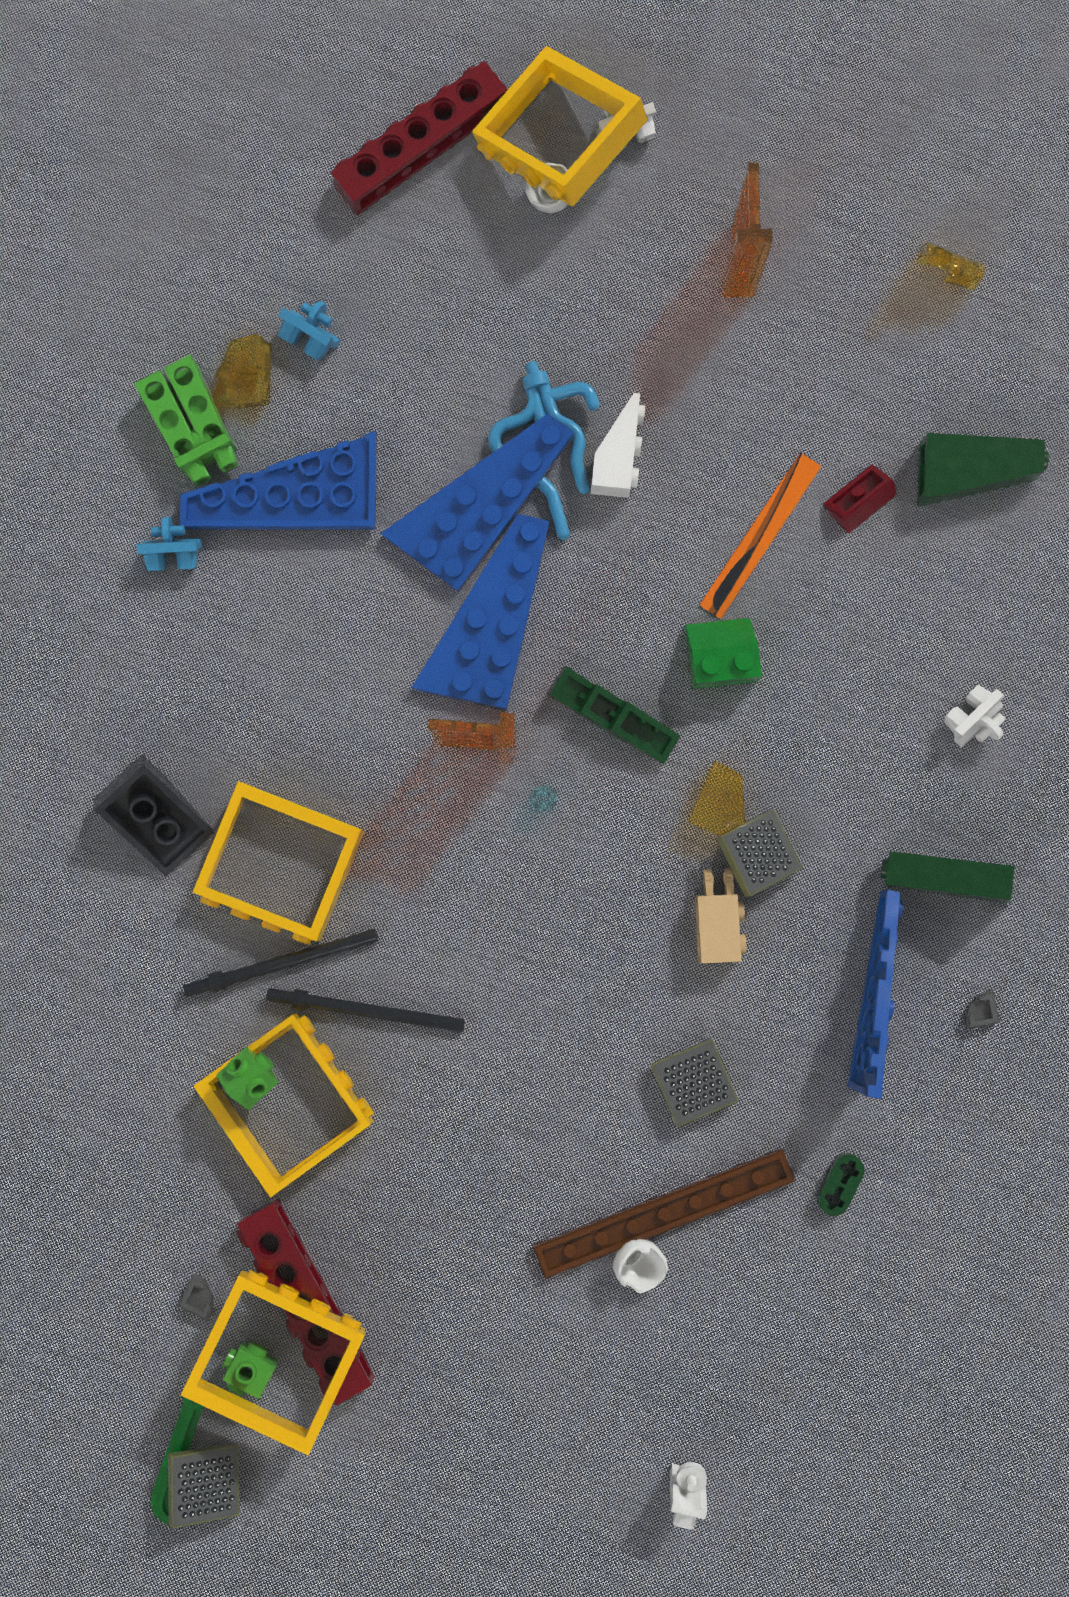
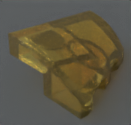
M929 241L923 243L916 259L918 263L946 270L944 283L971 290L976 289L983 279L985 265L983 263L954 253Z
M258 334L230 340L225 351L224 362L218 367L215 378L219 382L212 398L217 409H240L270 404L272 345Z
M714 761L710 766L687 822L709 831L717 837L744 824L743 776L731 768Z

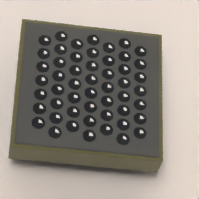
M774 809L716 837L745 898L803 869Z
M712 1038L650 1064L677 1127L739 1102Z
M236 1442L168 1453L169 1526L172 1529L240 1516L239 1445Z

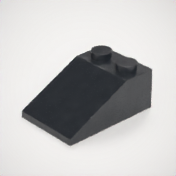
M143 754L94 798V810L165 876L172 872L214 833L211 826L176 787Z

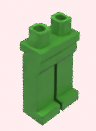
M189 354L164 368L168 378L159 370L134 383L175 456L174 460L178 468L188 475L196 486H201L212 479L206 465L216 461L223 472L230 471L239 465L235 450L238 448L234 440L230 438L228 430L221 419L199 364ZM174 391L176 392V394H177V396H178V398H179V400H180V402H181V404H182V406H183V408H184V410H185V412H186V414H187V416H188V418H189V420H190V422H191L193 428L191 427V425H190V423H189V421H188V419H187V417H186V415H185V413H184V411H183V409H182V407H181V405H180V403H179V401H178V399H177V397H176Z

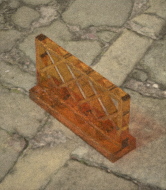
M748 162L732 222L733 248L722 284V297L755 296L773 242L772 229H760L759 162Z
M500 712V724L429 719L428 730L437 746L494 750L499 752L502 763H514L517 734L515 713Z

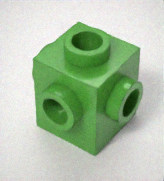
M245 1047L216 1075L227 1095L247 1110H250L279 1082L272 1071L275 1067L273 1062L264 1053L260 1052L257 1055L248 1047Z
M242 1341L238 1350L231 1347L221 1366L227 1370L223 1381L227 1382L228 1389L236 1394L245 1396L248 1393L260 1399L276 1368L278 1359L267 1354L268 1349L255 1341H250L249 1344Z

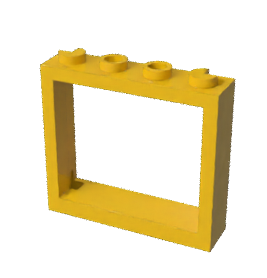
M546 46L472 132L478 143L477 149L484 153L487 160L491 161L494 159L508 173H517L522 176L531 187H540L553 200L556 201L558 198L573 207L648 119L640 97ZM551 80L614 115L612 120L564 175L501 138Z
M238 781L192 893L202 896L200 902L217 909L220 904L232 908L230 914L247 921H249L250 916L263 920L262 927L280 933L281 928L294 932L292 939L310 945L312 940H322L365 831ZM245 799L347 838L311 927L209 888Z
M298 1013L292 1014L249 1045L248 1048L255 1054H258L291 1029H294L358 1121L285 1174L280 1175L217 1084L219 1079L216 1075L233 1058L193 1086L270 1198L374 1122L371 1118L374 1112L368 1102L363 1097L357 1098L351 1089L354 1087V1083L344 1070L338 1071L332 1062L335 1056L324 1042L321 1045L313 1035L316 1029L305 1015L300 1017Z
M242 1270L189 1376L181 1396L301 1453L309 1455L363 1341L365 1328L361 1327L362 1322L353 1319V1316L344 1313L340 1317L329 1312L331 1307L320 1300L312 1299L311 1302H308L298 1297L300 1292L288 1285L281 1284L280 1287L268 1283V1277L261 1272L256 1273L249 1270L247 1273ZM243 1290L350 1340L308 1429L201 1379Z

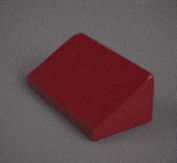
M871 464L824 502L823 506L841 528L849 534L896 496L894 480Z

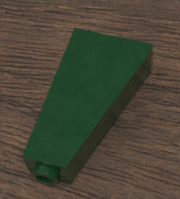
M927 433L921 440L919 447L917 506L930 505L1036 480L1046 471L1049 463V452L1045 451V440Z
M890 851L889 859L883 858L881 878L886 879L888 887L1011 904L1015 866Z

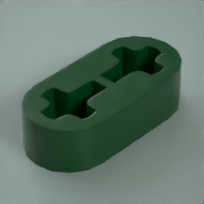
M841 1153L832 1161L816 1196L819 1207L828 1215H841L849 1207L865 1172L864 1165L859 1158L850 1153ZM852 1160V1167L856 1171L854 1175L847 1174L842 1183L840 1181L844 1172L840 1169V1165L842 1163L848 1164ZM840 1186L837 1197L841 1199L839 1205L832 1204L829 1208V1202L825 1199L827 1193L833 1195L837 1187Z

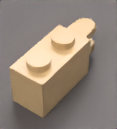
M731 868L724 869L723 884L725 895H714V876L711 869L704 870V896L694 897L698 963L742 962L741 954H746L747 944L745 934H740L739 921H744L745 910L743 901H738V894H734L733 872Z

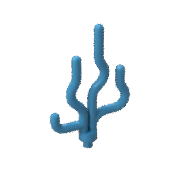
M537 361L525 364L527 375L522 379L527 395L526 408L519 414L506 417L495 423L488 436L489 448L493 453L502 446L501 436L503 433L519 428L529 423L532 419L536 422L548 413L574 432L570 463L578 491L586 494L590 490V484L583 463L586 447L585 435L580 426L559 413L555 401L575 395H582L585 398L588 409L596 411L600 406L598 396L594 388L584 382H573L552 389L547 372L539 370ZM544 476L537 488L547 498L558 538L566 540L570 536V531L556 487Z

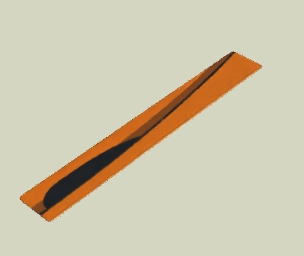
M802 453L797 456L700 603L702 608L720 619L723 617L820 470L821 465Z

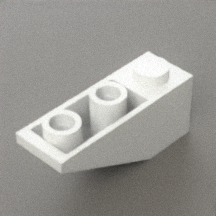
M633 393L595 452L591 494L629 498L631 488H637L639 468H633L634 456L640 457L642 437L636 436L637 425H643L645 405H639L640 393Z

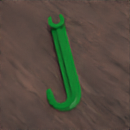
M183 1397V1404L151 1496L153 1513L158 1520L169 1525L168 1453L189 1450L204 1406Z

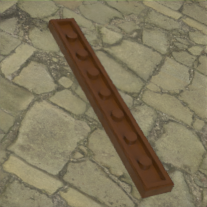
M780 1148L533 1244V1248L546 1279L616 1252L631 1240L652 1238L793 1183L795 1178L784 1150Z

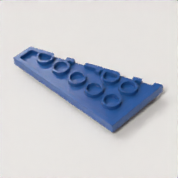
M547 413L380 534L456 591L460 592L574 437V432Z
M376 431L365 434V437L350 442L346 440L337 443V446L319 452L312 451L267 466V469L252 474L248 472L239 475V478L221 484L217 482L180 494V526L184 525L185 530H376Z
M517 514L411 687L412 690L507 711L549 528L548 520Z
M891 890L880 891L847 1085V1087L867 1097L882 1099L885 1056L889 1042L888 1024L894 1012V1001L891 1000L895 950L898 942L897 926L903 912V901L900 900L901 892Z

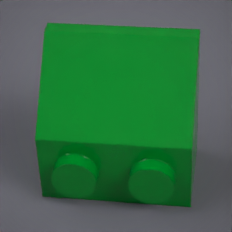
M750 618L685 625L692 690L757 683L762 677L758 642Z

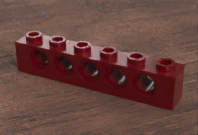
M485 60L477 66L469 67L464 71L461 78L451 85H444L435 97L426 103L418 104L409 116L400 122L392 123L385 133L376 140L367 141L354 156L341 160L331 172L334 187L357 216L471 134L472 130L508 89ZM467 97L475 98V100L471 102H466L463 99ZM442 115L450 116L447 120L438 119ZM415 134L425 135L421 139L412 138ZM391 152L400 153L397 157L394 158L387 157V155ZM367 170L374 171L371 176L365 177L361 175Z
M278 1198L243 1217L237 1223L239 1227L237 1235L240 1242L245 1248L250 1247L255 1257L253 1260L254 1267L257 1273L261 1272L268 1277V1283L280 1287L281 1284L288 1285L299 1291V1295L307 1296L310 1301L317 1299L331 1307L329 1312L342 1317ZM270 1234L275 1236L279 1243L278 1249H268L263 1243L264 1235ZM281 1265L291 1266L295 1271V1278L290 1280L283 1278L279 1272V1267ZM283 1309L288 1318L286 1320L287 1328L292 1337L295 1339L298 1337L303 1345L304 1350H302L304 1360L310 1369H316L320 1377L319 1387L324 1395L336 1369L329 1365L328 1358L331 1356L342 1358L350 1340L327 1330V1338L318 1339L312 1333V1327L316 1326V1324ZM360 1347L333 1402L335 1406L372 1386L375 1375Z

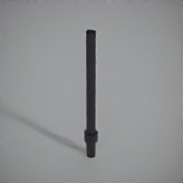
M371 929L225 973L222 970L208 974V978L184 984V993L186 997H190L211 990L213 993L226 990L228 985L377 942L379 941L376 929Z
M268 988L266 1001L292 1005V1009L306 1011V1008H314L463 1032L465 1019L311 995L309 991L295 989L292 992Z

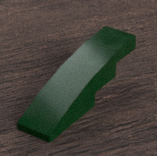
M567 666L561 669L547 693L548 696L662 764L666 762L680 738V735L633 704L621 700L600 685L591 683Z

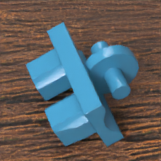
M318 301L313 307L305 302L301 307V311L308 315L307 318L294 310L289 311L282 307L278 315L284 319L278 333L280 338L292 345H296L302 333L305 332L311 337L303 351L320 361L327 354L330 347H338L341 339L319 326L321 323L326 327H330L333 321L332 318L325 315L327 305L324 302Z
M163 517L161 527H151L152 537L162 536L163 540L142 541V544H136L137 554H143L147 571L167 569L165 553L176 552L178 569H193L197 567L198 550L202 548V538L175 539V536L185 535V526H174L171 517Z

